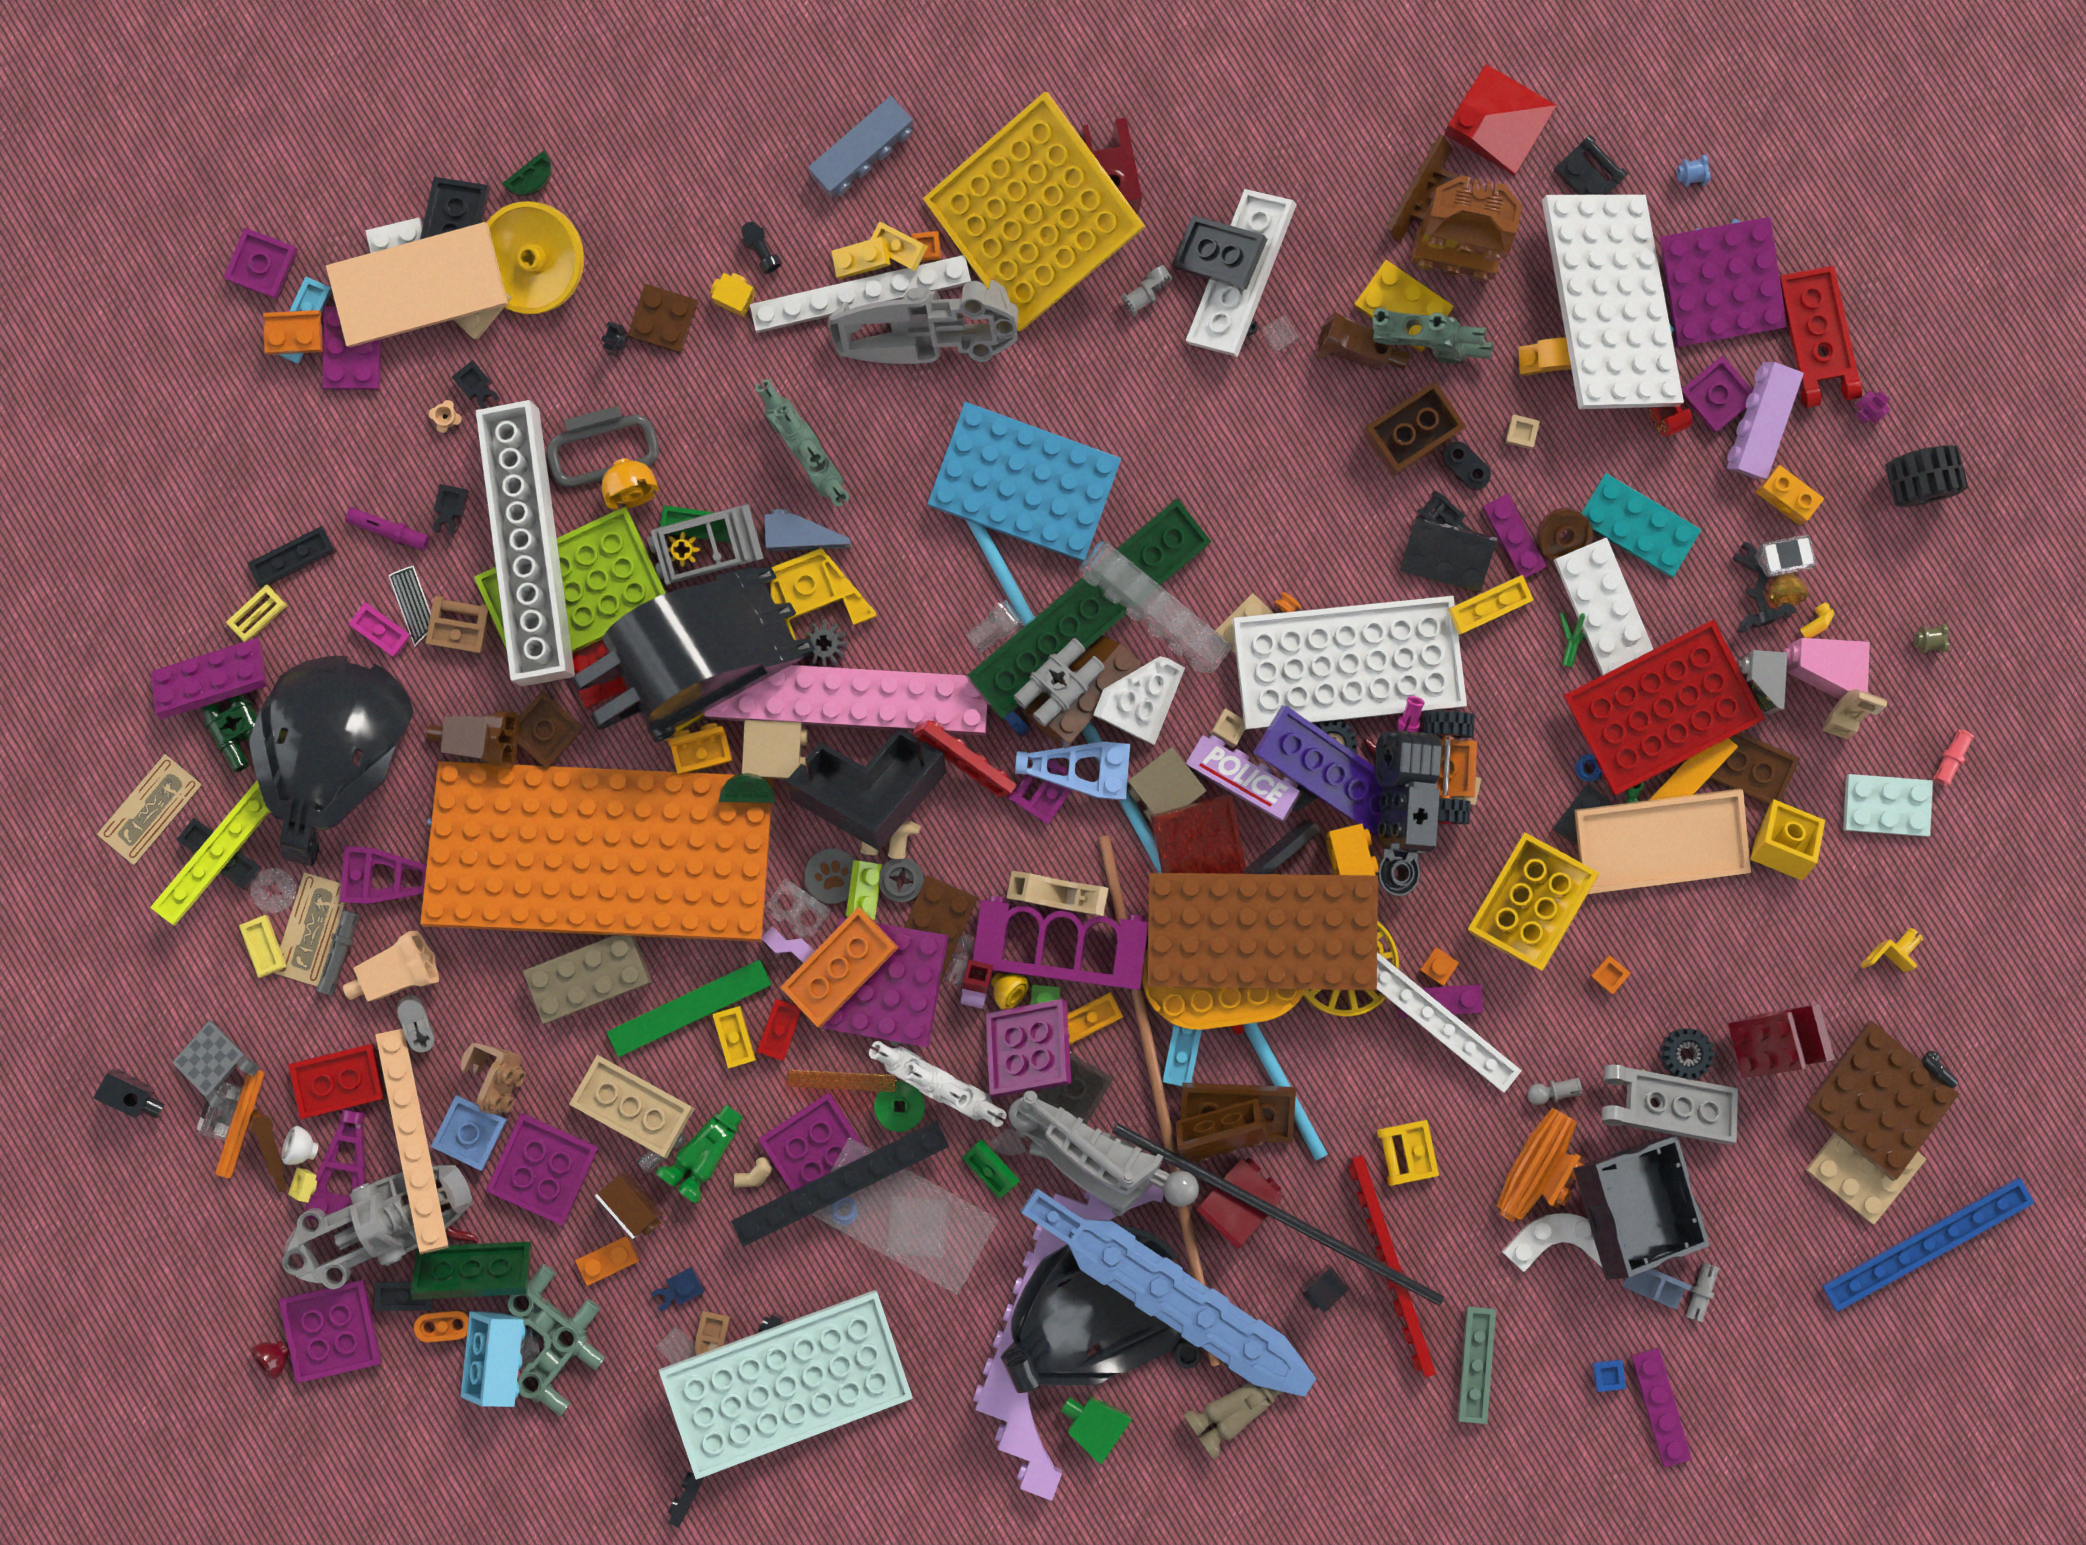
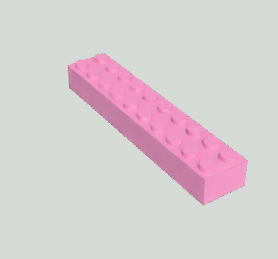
M790 665L705 712V717L710 720L744 722L745 720L801 722L803 725L881 730H898L900 728L903 731H914L918 724L930 720L939 723L944 728V731L949 734L986 736L988 703L965 675Z

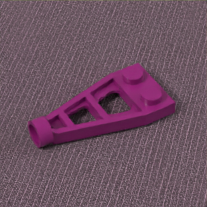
M344 846L340 902L374 904L423 895L427 865L375 848ZM383 864L395 870V881L391 887L374 889L372 887L374 865ZM404 870L421 871L423 873L422 885L419 887H403Z
M342 1109L339 1127L316 1174V1190L310 1196L309 1202L306 1203L305 1212L311 1208H319L328 1215L353 1204L349 1195L332 1193L327 1189V1183L332 1173L337 1169L346 1170L351 1174L352 1190L366 1183L363 1126L365 1112ZM348 1123L356 1124V1126L350 1127ZM343 1141L351 1142L355 1146L353 1164L342 1163L336 1160L339 1146ZM312 1215L306 1217L308 1219L318 1220L315 1216ZM353 1221L344 1224L345 1226H354Z

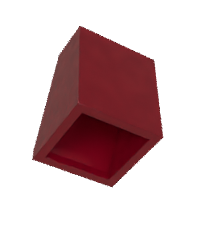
M1239 1157L1221 1176V1178L1274 1206L1283 1198L1278 1193L1282 1188L1270 1177L1265 1181L1258 1174L1261 1168L1249 1157L1245 1161ZM1213 1186L1194 1205L1195 1209L1237 1249L1245 1243L1268 1216Z

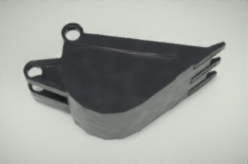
M751 567L715 575L717 581L690 586L660 595L636 607L610 626L602 637L603 647L607 655L572 678L578 693L600 682L605 684L618 677H621L627 689L625 693L592 713L591 719L597 730L608 728L639 713L653 742L663 741L676 732V727L804 658L803 656L813 652L815 647L810 638L794 640L784 620L796 614L792 604H775L765 584L777 578L772 567Z

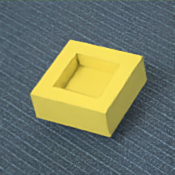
M297 1167L288 1195L298 1201L308 1203L310 1196L316 1190L317 1175L307 1169Z

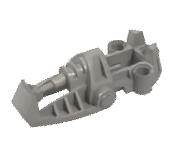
M991 279L989 289L979 281L966 283L963 287L962 298L940 300L937 291L929 292L923 287H917L908 290L904 298L900 300L876 302L849 309L848 302H844L828 318V327L838 354L852 359L888 364L930 363L940 357V347L957 346L959 353H968L973 360L985 362L991 359L992 355L1002 352L1018 340L1017 323L1019 310L1015 304L1009 301L1005 287ZM965 316L970 318V320L989 319V323L965 324ZM863 324H891V333L852 341L853 333L862 329Z
M455 1165L432 1166L435 1180L439 1179L442 1184L441 1187L437 1188L440 1206L448 1202L452 1206L441 1212L445 1229L457 1220L472 1204V1196L468 1184ZM403 1172L354 1188L352 1193L349 1194L353 1204L337 1212L326 1215L319 1208H311L300 1215L296 1228L291 1233L282 1250L284 1253L282 1261L284 1270L296 1278L313 1283H323L329 1289H337L350 1278V1267L376 1256L381 1265L385 1264V1266L401 1260L402 1256L407 1252L417 1248L418 1243L414 1223L411 1219L410 1204L405 1205L401 1197L407 1194ZM312 1215L318 1219V1229H311L306 1225L307 1216ZM353 1221L354 1226L334 1234L336 1245L339 1246L340 1250L357 1242H361L362 1246L319 1265L308 1241ZM292 1254L302 1255L304 1258V1265L302 1267L293 1265L291 1261ZM330 1268L340 1269L343 1274L342 1280H333L329 1275Z

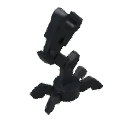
M1744 542L1741 548L1747 552V556L1742 557L1735 553L1732 559L1737 564L1758 573L1755 588H1747L1745 592L1750 598L1755 600L1759 613L1755 615L1747 614L1740 623L1739 633L1748 631L1750 627L1756 628L1779 621L1782 617L1784 619L1790 618L1797 611L1794 606L1784 602L1777 610L1775 608L1769 609L1764 596V589L1768 579L1773 577L1774 571L1770 570V567L1763 560L1764 556L1761 553L1758 554V551L1750 543Z

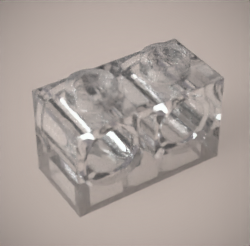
M784 878L765 905L771 909L768 913L771 917L780 923H783L784 920L794 925L791 930L803 939H806L807 936L814 938L833 912L786 878ZM783 895H791L794 900L792 908L787 911L782 910L779 906V900ZM806 911H813L817 916L816 923L813 926L806 927L802 923V916Z

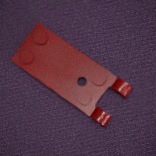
M1835 266L1780 275L1784 310L1798 371L1804 373L1800 383L1801 400L1804 408L1821 405V392L1818 381L1839 377L1842 378L1841 390L1846 401L1861 398L1862 385L1858 376ZM1819 348L1827 350L1826 357L1819 356Z

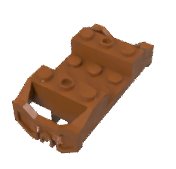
M1461 175L1437 187L1427 213L1415 233L1410 259L1411 263L1417 264V267L1423 270L1438 268L1445 270L1444 273L1451 276L1466 274L1472 276L1473 280L1487 282L1488 279L1493 280L1497 274L1501 258L1506 259L1510 253L1515 235L1517 234L1522 204L1505 184L1495 183L1493 191H1491L1492 182H1487L1485 191L1483 185L1476 190L1478 179H1474L1470 191L1471 177Z

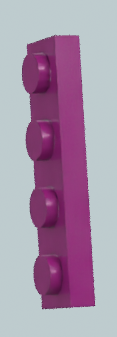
M1653 1348L1630 1355L1662 1466L1668 1467L1692 1460L1660 1349Z

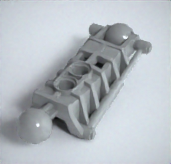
M1033 1091L1025 1092L1023 1097L1018 1098L1010 1106L1008 1112L1009 1120L1016 1129V1135L1020 1138L1029 1137L1042 1148L1041 1152L1063 1174L1088 1193L1111 1207L1113 1214L1116 1216H1122L1152 1185L1163 1189L1166 1200L1174 1206H1188L1198 1197L1199 1185L1191 1173L1179 1170L1169 1174L1159 1169L1163 1159L1162 1155L1157 1154V1156L1146 1154L1141 1148L1118 1137L1102 1132L1098 1128L1095 1131L1085 1125L1080 1117L1077 1119L1061 1107L1057 1109L1039 1099L1037 1100V1094Z

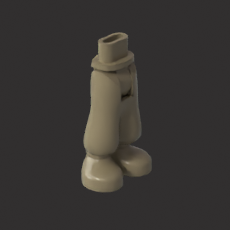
M1249 1382L1228 1395L1208 1403L1202 1413L1188 1411L1183 1416L1197 1436L1203 1433L1212 1423H1217L1215 1428L1198 1437L1214 1460L1220 1455V1442L1232 1440L1251 1421L1264 1412L1271 1405L1270 1403L1273 1404L1275 1402L1274 1398L1281 1394L1282 1391L1257 1386Z

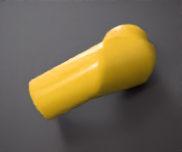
M1824 602L1816 607L1815 612L1818 614V618L1800 628L1805 638H1812L1828 628L1834 617V610L1830 609L1828 603Z

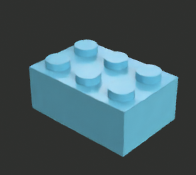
M469 1312L461 1398L480 1406L514 1407L515 1399L519 1394L517 1376L518 1370L522 1365L521 1341L525 1336L523 1319L503 1312Z

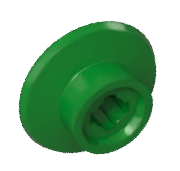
M895 1081L885 1085L878 1092L874 1102V1111L883 1127L894 1132H905L919 1124L924 1115L925 1102L918 1088L908 1082ZM896 1100L906 1103L905 1112H896L894 1110V1102Z

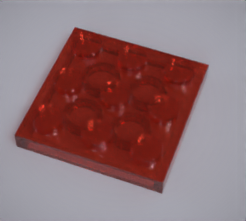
M1227 794L1150 815L1162 873L1243 874L1242 871L1246 868L1232 795Z

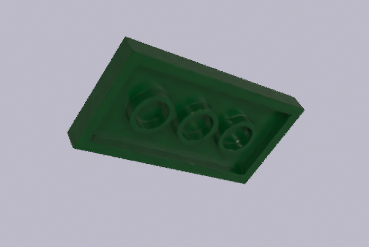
M530 1241L448 1245L449 1248L420 1254L417 1247L411 1286L413 1300L527 1294L532 1254Z

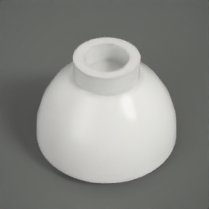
M295 1126L291 1128L286 1136L281 1159L287 1165L300 1164L307 1159L313 1160L318 1151V1144L313 1142L311 1135L305 1129Z

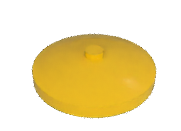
M529 201L507 205L492 215L486 223L489 227L505 292L512 297L505 308L523 314H539L551 311L565 303L576 290L584 267L582 242L571 221L552 206Z

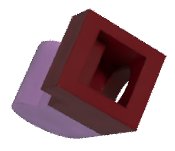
M968 960L960 1004L983 1009L993 965ZM972 970H981L986 975H976Z

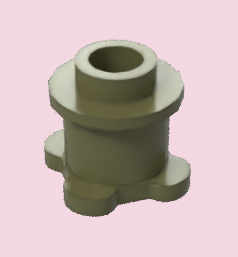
M1947 624L1936 626V628L1921 626L1914 635L1915 647L1919 648L1923 654L1929 650H1937L1938 653L1948 652Z

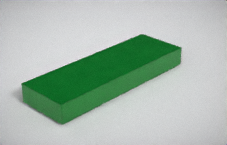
M663 505L660 527L714 512ZM725 519L710 522L715 542L731 544ZM706 523L665 534L680 536L681 532H685L687 538L696 537V539L710 541Z

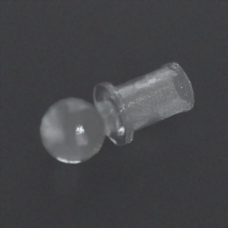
M964 934L957 940L958 955H951L953 960L944 982L951 984L954 975L957 974L953 984L956 987H961L969 960L968 957L974 954L976 938L973 935Z
M684 1131L681 1132L672 1150H679L685 1145L686 1135ZM649 1150L637 1162L649 1174L666 1158Z

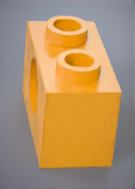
M1778 465L1769 473L1768 479H1765L1755 492L1799 526L1809 520L1824 500L1821 495L1781 465Z

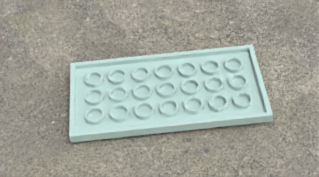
M876 1290L659 1369L696 1480L913 1399Z

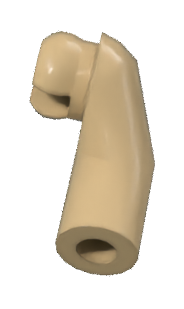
M761 1157L756 1160V1166L750 1173H735L734 1186H761L771 1175V1161L766 1157Z

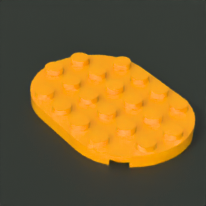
M1148 948L1146 950L1142 977L1146 996L1153 1008L1161 1016L1183 1028L1205 1030L1269 1021L1290 1011L1301 1000L1306 989L1148 987Z

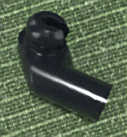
M1935 1051L1926 1052L1925 1057L1922 1058L1925 1068L1938 1081L1950 1088H1955L1958 1084V1079L1940 1063V1054Z

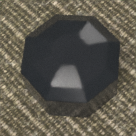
M1186 1339L1179 1341L1174 1350H1172L1174 1362L1184 1369L1196 1367L1202 1358L1200 1347H1196Z

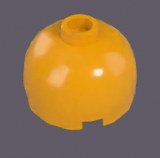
M627 458L615 461L613 466L605 473L601 484L605 504L613 510H618L617 505L626 504L627 509L642 505L655 497L653 491L659 492L660 490L655 476L646 464L638 461H629Z

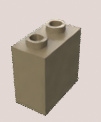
M1173 747L1127 781L1129 785L1127 792L1136 803L1138 801L1143 803L1146 807L1144 811L1146 817L1153 825L1158 823L1160 827L1206 793V789Z

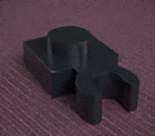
M608 322L607 332L601 338V341L604 342L603 349L607 354L617 357L619 350L623 351L628 341L627 331L623 325Z
M474 360L452 376V379L470 400L478 396L477 402L482 409L488 408L485 405L487 397H493L497 403L500 402L496 392L486 389L492 382Z
M439 484L434 511L441 513V516L434 522L435 532L440 533L441 526L448 523L450 526L448 534L455 535L457 526L454 518H463L469 493L467 489Z

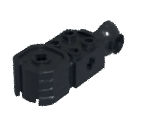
M1398 731L1397 733L1382 732L1376 743L1374 774L1378 784L1383 787L1379 800L1381 819L1377 831L1379 844L1384 850L1383 859L1379 864L1378 879L1382 887L1389 894L1395 896L1407 895L1414 890L1420 878L1418 853L1431 852L1436 847L1440 795L1437 783L1440 777L1442 745L1437 734L1407 733V731ZM1396 867L1398 869L1397 878H1395L1394 876V870Z

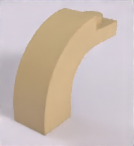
M1012 871L1007 898L1066 911L1103 916L1109 888Z

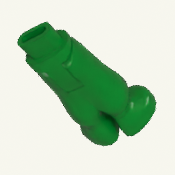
M727 1104L719 1114L715 1112V1118L712 1116L697 1134L679 1150L675 1156L673 1166H660L655 1171L665 1182L673 1187H677L685 1173L690 1169V1176L677 1190L695 1204H698L702 1198L700 1185L712 1177L735 1133L739 1131L736 1127L744 1118Z

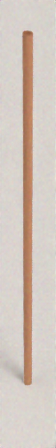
M1108 835L1099 837V843L1116 922L1120 925V919H1127L1110 836ZM1131 989L1164 1148L1177 1154L1143 990ZM1168 1163L1170 1174L1181 1170ZM1177 1206L1192 1277L1205 1285L1189 1206ZM1208 1352L1211 1366L1222 1364V1360Z

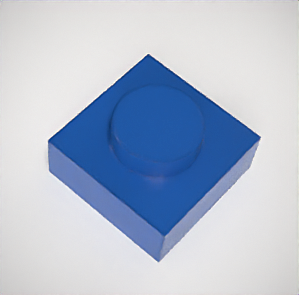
M1621 1359L1592 1362L1597 1392L1626 1389L1623 1361Z

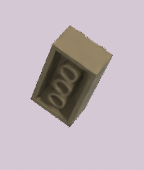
M614 935L523 971L542 1024H549L653 983L636 936Z

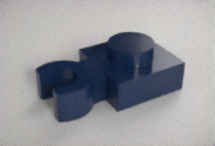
M692 1266L667 1279L666 1281L670 1288H657L651 1293V1296L654 1297L658 1294L665 1296V1303L658 1307L659 1310H664L671 1305L673 1299H676L678 1305H681L704 1293L705 1289Z

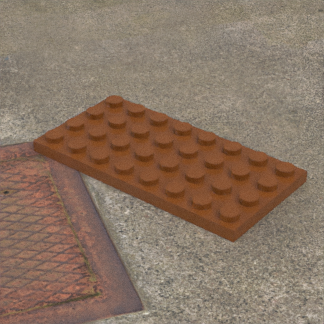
M1149 873L1148 987L1377 990L1378 875Z

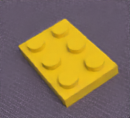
M1388 260L1384 261L1354 304L1356 309L1371 319L1374 317L1373 312L1378 308H1385L1388 311L1429 316L1433 313H1441L1444 316H1448L1454 307ZM1412 326L1408 334L1417 335L1421 331L1422 326ZM1410 345L1420 353L1425 349V346Z

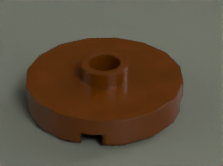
M1568 507L1555 509L1547 514L1540 522L1537 530V544L1541 552L1552 561L1591 544L1593 539L1592 526L1587 517L1577 509ZM1567 530L1566 536L1560 538V533Z

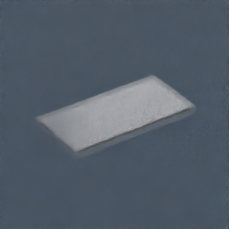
M849 1137L831 1172L874 1150ZM907 1168L810 1214L957 1295L999 1220L997 1217Z

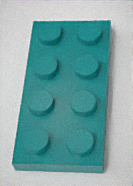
M1607 473L1603 475L1581 512L1587 517L1594 533L1603 538L1607 537L1609 542L1670 578L1675 576L1702 530Z

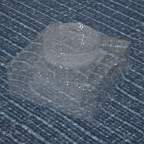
M1286 315L1261 328V332L1274 354L1299 340Z

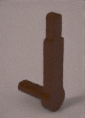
M255 1109L250 1123L251 1130L258 1138L268 1172L274 1177L278 1191L284 1192L287 1190V1185L282 1173L284 1172V1167L272 1133L273 1123L270 1117L264 1115L260 1109Z

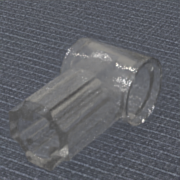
M1007 600L996 605L988 613V617L965 634L980 655L1002 637L1006 638L1012 635L1024 624V621Z

